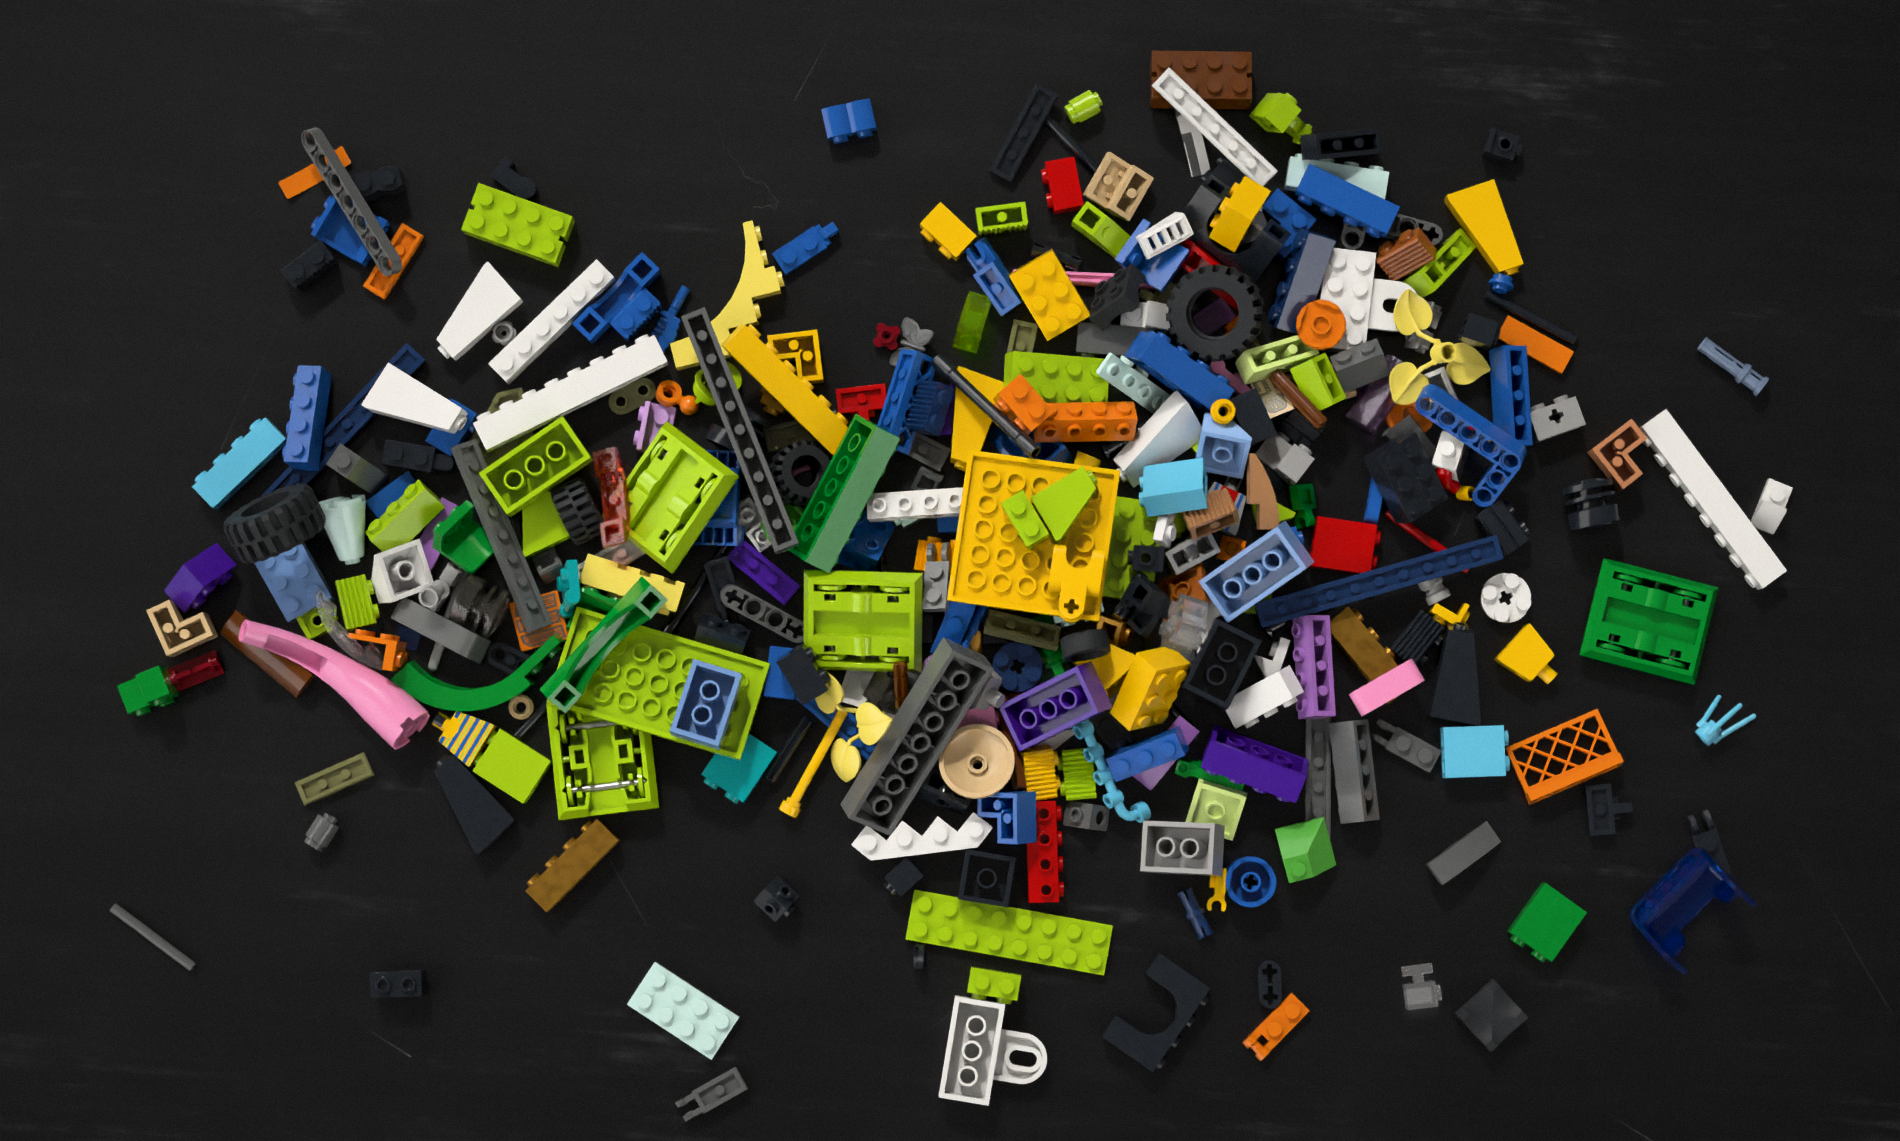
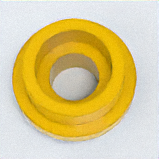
M1227 399L1216 400L1210 408L1211 417L1219 424L1231 422L1235 416L1233 403ZM1220 407L1225 409L1224 416L1219 414Z

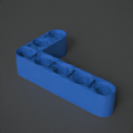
M1432 384L1426 385L1415 402L1417 411L1492 462L1479 479L1472 494L1473 500L1477 505L1481 507L1492 505L1520 469L1527 454L1526 447L1440 387ZM1425 398H1429V399H1431L1433 402H1429V401H1427ZM1446 412H1450V413H1452L1454 416H1450V415H1448ZM1467 426H1470L1475 430H1470ZM1488 440L1495 442L1496 445L1491 444ZM1509 455H1514L1517 459H1514Z

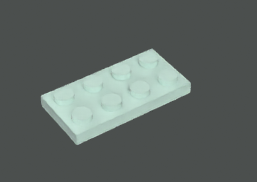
M654 962L627 1004L711 1060L739 1019L738 1015L657 962Z

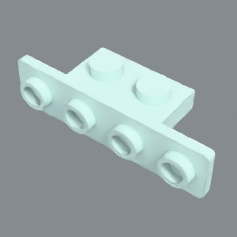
M1108 353L1097 369L1096 374L1154 414L1171 395L1148 380L1149 374L1138 366L1133 369L1134 363L1123 355L1119 359L1114 354Z

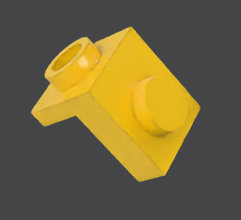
M1435 603L1428 613L1433 615L1432 618L1441 626L1445 627L1446 624L1454 625V622L1465 623L1470 615V612L1467 611L1470 605L1467 603L1462 604L1457 614Z

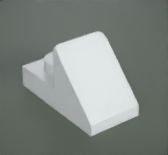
M1154 301L1140 302L1139 307L1133 312L1121 314L1120 325L1169 331L1170 324L1169 321H1166V313H1168L1167 304Z
M1767 479L1751 519L1753 526L1773 535L1787 512L1785 506L1793 488L1773 479Z
M1280 637L1278 642L1273 641L1269 651V655L1273 656L1272 660L1257 655L1254 656L1253 660L1263 679L1281 670L1290 640Z

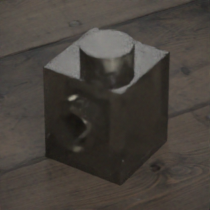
M875 671L862 696L870 700V703L875 705L881 712H883L884 708L893 712L896 709L894 675Z

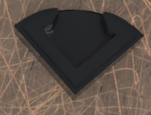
M916 942L914 944V969H923L925 943Z

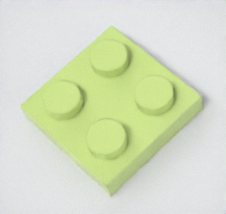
M1199 778L1185 822L1225 825L1224 838L1233 841L1247 793Z

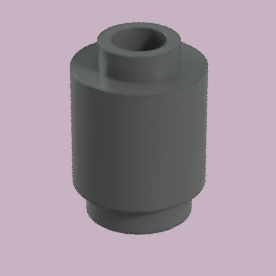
M326 812L323 816L318 814L305 834L307 837L304 842L318 851H322L324 847L327 848L339 829V826L336 824L338 820Z

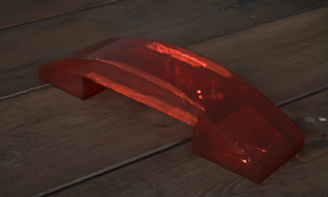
M614 446L593 452L595 476L600 479L604 522L600 523L603 548L627 543L630 530V503L627 481L619 451Z

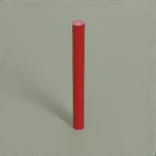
M1388 509L1384 516L1395 523ZM1395 523L1434 552L1447 549L1414 524Z

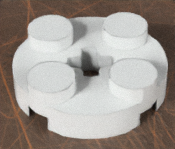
M1512 573L1497 574L1485 582L1480 595V605L1483 612L1490 619L1502 623H1512L1521 619L1530 608L1531 592L1526 582ZM1502 591H1505L1506 594H1511L1512 598L1509 605L1505 602L1500 603L1499 599L1502 597Z

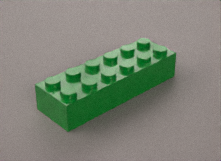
M855 414L794 530L800 545L788 549L803 561L830 573L839 560L841 550L848 543L856 522L860 520L867 501L873 496L874 488L879 478L884 475L891 455L896 452L900 440L899 437Z

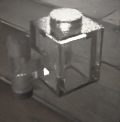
M1432 963L1401 967L1402 977L1412 976L1413 983L1402 984L1405 1008L1407 1010L1439 1006L1438 1000H1442L1440 985H1436L1434 980L1424 981L1423 974L1433 973Z

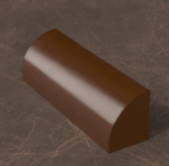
M235 611L222 628L220 634L298 699L316 675L286 657L240 642L239 631L244 620H251L240 611Z

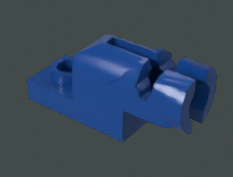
M983 237L964 252L976 271L973 275L998 313L1003 316L1023 302V300L1011 284L1009 272L1003 265L1000 257L994 252L987 238Z

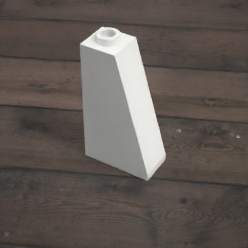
M489 262L483 265L436 339L441 344L438 349L447 359L451 356L457 361L489 333L493 326L500 323L523 303L521 298Z
M390 363L386 365L361 404L373 413L455 434L457 430H461L464 427L468 414L461 407Z
M1177 390L1171 394L1135 434L1134 440L1129 441L1113 459L1118 467L1116 470H1120L1119 478L1122 482L1127 480L1133 488L1140 484L1139 477H1143L1144 466L1169 463L1199 442L1202 426L1189 403Z

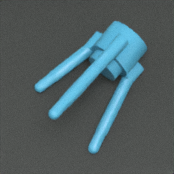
M1717 695L1703 718L1696 724L1699 728L1695 733L1708 746L1712 743L1716 744L1725 736L1755 719L1756 714L1750 715L1721 732L1720 727L1742 708V704H1737L1717 723L1713 720L1707 722L1721 699V695Z

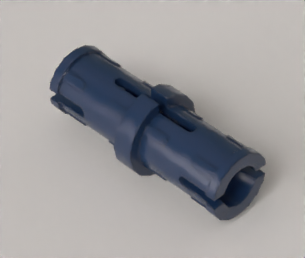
M1193 887L1186 889L1190 900H1188L1184 891L1179 892L1178 896L1187 912L1186 918L1191 920L1198 939L1205 937L1201 927L1204 928L1207 936L1211 935L1213 931L1204 915L1205 909L1200 907Z

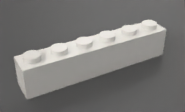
M596 259L488 364L508 384H511L590 305L594 304L616 282V279Z

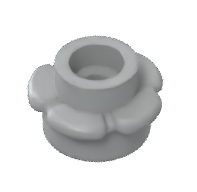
M508 321L497 323L492 328V338L496 343H501L504 346L508 345L516 337V329Z

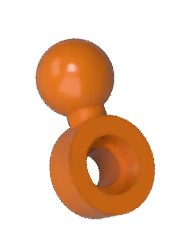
M665 380L659 384L655 397L661 405L672 407L678 404L682 413L686 415H693L698 411L699 403H695L696 397L691 395L682 396L681 387L676 382ZM664 394H669L671 398L666 397Z

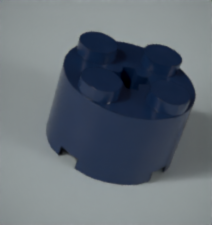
M1011 642L1001 647L997 651L992 663L993 670L1002 678L1000 686L1013 693L1032 689L1039 681L1043 671V663L1038 651L1031 645L1019 642ZM1013 661L1024 664L1021 674L1011 671L1010 668L1014 665Z

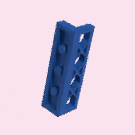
M901 349L877 424L897 437L901 432L904 433L905 440L903 446L898 445L896 450L904 455H909L916 434L915 431L905 426L907 423L905 418L906 411L911 408L912 400H914L912 393L914 386L919 385L918 381L920 380L932 381L936 371L932 366L934 358L917 350ZM922 360L929 363L926 373L923 375L920 371Z

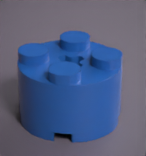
M1252 856L1241 857L1233 861L1226 870L1225 891L1228 897L1236 904L1245 907H1257L1266 903L1273 896L1276 889V876L1271 866L1265 860ZM1249 874H1251L1252 879L1256 880V885H1251L1250 889H1247V884L1243 883L1244 878H1248Z

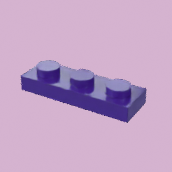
M745 540L742 545L735 546L728 555V559L784 606L801 587Z

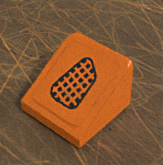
M1222 535L1219 544L1221 552L1217 553L1215 559L1228 561L1245 549L1246 541Z

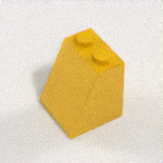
M1110 644L1111 651L1102 657L1072 662L1076 667L1092 661L1109 700L1120 691L1135 657L1134 654Z

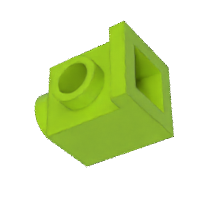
M321 604L296 619L306 637L314 641L337 628L336 620L339 618L332 606L327 607L326 604ZM317 616L322 617L320 625H315L314 619Z

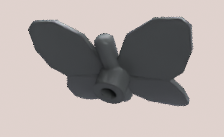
M908 317L904 318L901 325L902 333L908 341L901 340L900 344L906 347L898 348L891 355L890 365L896 366L901 349L925 352L924 346L931 341L934 332L928 329L921 330L916 321ZM923 360L920 366V370H922L923 368Z

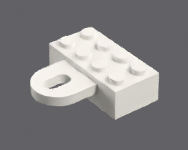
M1333 248L1319 288L1318 300H1328L1338 305L1345 316L1346 329L1338 344L1333 348L1320 351L1339 353L1366 342L1368 329L1399 332L1394 323L1393 313H1388L1383 309V302L1387 299L1398 300L1407 289H1411L1415 294L1417 293L1406 283L1375 279L1376 253Z
M955 995L938 1097L989 1106L993 1080L1017 1084H1027L1035 1081L1046 1068V1049L1037 1037L1029 1033L1001 1029L1005 1004ZM1014 1050L1032 1052L1036 1055L1037 1061L1031 1067L1015 1065L1009 1060L1010 1053Z

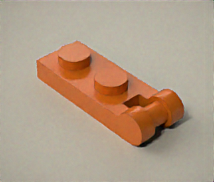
M1290 993L1242 1044L1247 1049L1250 1047L1256 1053L1255 1057L1261 1061L1310 1010ZM1261 1035L1268 1040L1264 1046L1257 1041Z

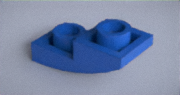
M406 471L368 498L366 505L375 518L379 519L386 512L387 507L392 502L397 501L409 485L416 482L409 471Z

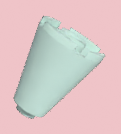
M354 494L352 499L341 496L319 502L326 516L324 528L339 561H345L346 565L359 563L360 558L364 556L365 494Z

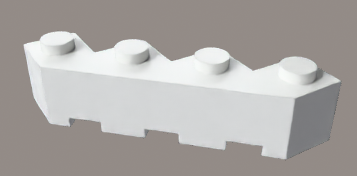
M973 812L957 832L937 816L923 836L904 821H901L887 840L872 828L865 826L851 845L870 860L977 848L993 827Z

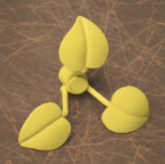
M1411 289L1405 290L1395 304L1393 313L1395 326L1401 334L1411 335L1415 332L1417 336L1434 343V346L1430 350L1432 360L1418 369L1410 362L1399 363L1392 369L1389 377L1390 391L1393 401L1400 405L1416 402L1423 387L1429 385L1428 378L1421 374V372L1437 363H1448L1446 367L1447 375L1454 383L1459 385L1470 384L1491 370L1484 357L1471 345L1466 343H1441L1440 339H1434L1420 331L1430 326L1433 318L1432 310L1427 301L1415 294Z
M828 672L831 678L829 682L830 688L815 698L818 707L827 714L833 713L835 709L856 713L857 728H859L857 735L850 738L847 742L839 738L833 743L831 748L833 768L837 775L844 782L848 783L858 775L861 768V757L857 748L852 746L853 742L860 738L867 745L876 744L885 735L893 719L887 716L884 710L878 709L869 702L860 704L857 709L841 706L840 703L844 699L842 687Z

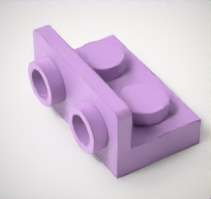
M645 401V406H640L638 421H642L640 431H635L633 445L637 446L636 450L638 452L644 453L666 421L674 426L676 407H665L650 401Z

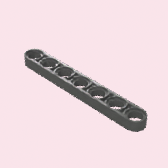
M319 128L303 131L301 135L303 147L381 273L385 276L399 273L402 269L400 256L324 133ZM324 155L326 156L328 165L325 162ZM337 176H338V178H339V180H340L341 186L339 185V183H338V181H337ZM362 217L364 218V220H365V222H366V227L364 226ZM375 238L378 241L379 248L376 245ZM388 259H389L390 262H391L392 269L390 268V266H389V264H388Z

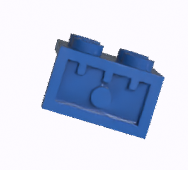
M1143 219L1115 260L1123 269L1133 264L1146 276V284L1160 292H1164L1190 255V251L1180 244H1176L1154 257L1146 259L1136 237L1153 225ZM1158 232L1157 235H1158V237H1159V239H1160V241H1161V243H1162V242H1164V241H1163V239H1162L1160 233ZM1149 237L1148 240L1153 249L1155 245L1152 238Z

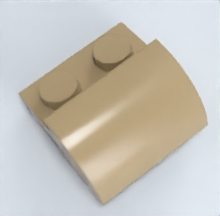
M1107 152L1083 196L1099 205V208L1122 220L1130 221L1154 178L1135 165H1130L1113 153Z

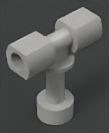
M448 562L439 577L440 579L435 580L431 586H427L420 591V603L433 612H439L448 598L450 586L456 585L464 570L454 562Z

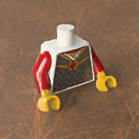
M1467 426L1470 430H1475L1474 428ZM1442 431L1432 465L1444 489L1453 494L1456 493L1458 500L1472 501L1468 496V491L1474 492L1475 488L1473 486L1460 485L1459 483L1470 447L1447 431Z

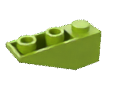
M1088 201L1072 220L1071 226L1114 258L1117 257L1131 237Z

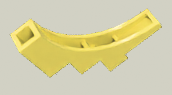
M753 221L743 223L746 244L745 262L740 281L730 301L721 313L711 321L720 346L730 335V332L734 331L741 323L747 327L750 324L752 326L759 325L757 318L762 316L759 304H753V301L782 294L780 287L785 286L781 271L776 272L774 266L764 267V265L769 263L766 251H760L758 241L763 240L760 227H754ZM689 337L670 343L675 366L678 371L700 365ZM721 346V349H722V351H723V354H724V356H725V359L732 357V356Z

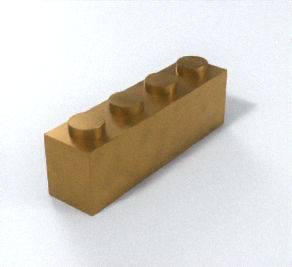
M1346 607L1330 621L1331 637L1364 677L1371 682L1398 666L1394 661L1396 656L1387 646L1383 648L1378 642L1380 637L1371 627L1367 629L1361 622L1364 618L1357 609L1353 608L1351 610L1349 607ZM1397 697L1393 698L1392 700H1390V701H1388V702H1386V703H1387V704L1391 703V702H1392L1393 700H1395Z
M590 819L580 829L583 833L577 839L572 837L562 847L565 851L558 858L554 855L544 865L547 870L541 876L536 873L527 882L529 888L526 892L546 912H550L620 841L600 819H596L594 822Z

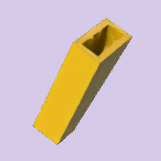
M1493 179L1446 195L1444 198L1445 204L1472 242L1477 246V249L1495 274L1503 273L1510 276L1518 273V268L1524 263L1495 180Z
M958 366L957 370L992 404H995L993 399L1003 389L1004 382ZM956 386L950 462L954 464L955 468L966 472L969 450H982L992 420Z

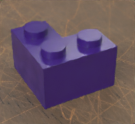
M216 543L183 564L164 592L184 613L191 608L196 610L206 602L205 596L209 595L216 588L217 584L222 586L232 578L231 572L237 564Z

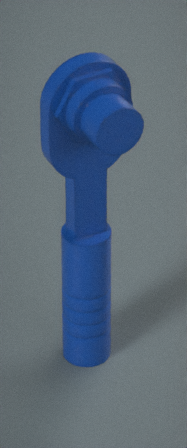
M978 606L967 629L968 633L961 644L962 646L969 648L973 635H976L989 607Z

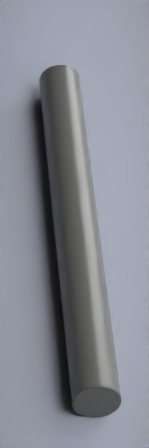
M117 903L110 909L111 913L187 970L191 971L195 967L196 963Z

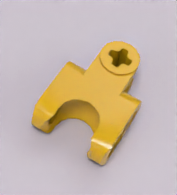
M1056 543L1053 550L1048 591L1060 593L1059 615L1064 621L1075 623L1084 614L1086 596L1099 598L1105 552L1101 549H1095L1092 552L1090 563L1084 568L1076 569L1070 566L1066 560V546ZM1070 603H1075V608L1078 610H1074L1073 614H1069L1068 609L1064 607H1069Z

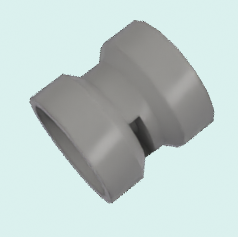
M1443 577L1418 583L1420 590L1426 592V601L1429 606L1451 595L1449 589L1442 585Z

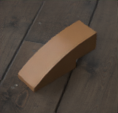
M1249 453L1246 473V504H1256V529H1274L1279 525L1276 496L1271 481L1255 453Z

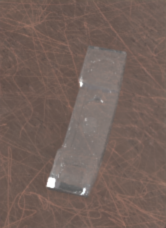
M318 589L315 596L317 610L324 627L332 639L354 659L369 667L382 670L384 655L371 642L362 648L355 639L348 638V632L334 618L337 606Z

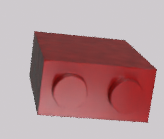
M1317 516L1315 518L1310 556L1314 563L1309 568L1356 575L1374 570L1377 563V556H1373L1374 546H1379L1381 532L1377 531V525Z

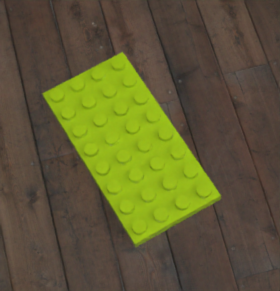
M580 607L576 608L557 669L606 615ZM640 625L611 650L594 672L583 695L569 710L741 761L770 663ZM693 659L743 675V682L720 751L674 737L670 733ZM547 699V704L556 706L550 700Z

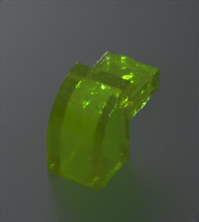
M969 291L958 323L953 347L977 353L992 304L987 296Z

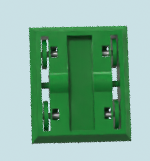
M1603 558L1579 655L1695 685L1719 587ZM1642 581L1653 583L1654 587L1641 586ZM1660 585L1673 588V593L1659 590ZM1597 640L1608 642V644L1597 642ZM1614 644L1628 647L1627 650L1637 652V656L1624 655L1625 649ZM1643 654H1655L1669 659L1656 658L1655 663L1642 658ZM1675 660H1679V661H1682V662H1686L1687 664H1683V663L1677 662V661H1675Z

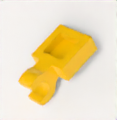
M1222 868V876H1210L1209 887L1214 888V895L1207 901L1208 911L1212 910V903L1214 901L1221 903V911L1226 909L1225 876L1227 868Z

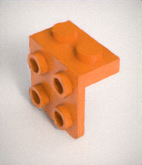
M1021 374L1003 388L993 399L995 401L994 405L1027 435L1054 412Z
M356 629L355 634L348 633V638L386 644L382 670L399 672L407 664L408 653H405L407 642H401L400 636L381 633L380 638L375 637L376 632Z

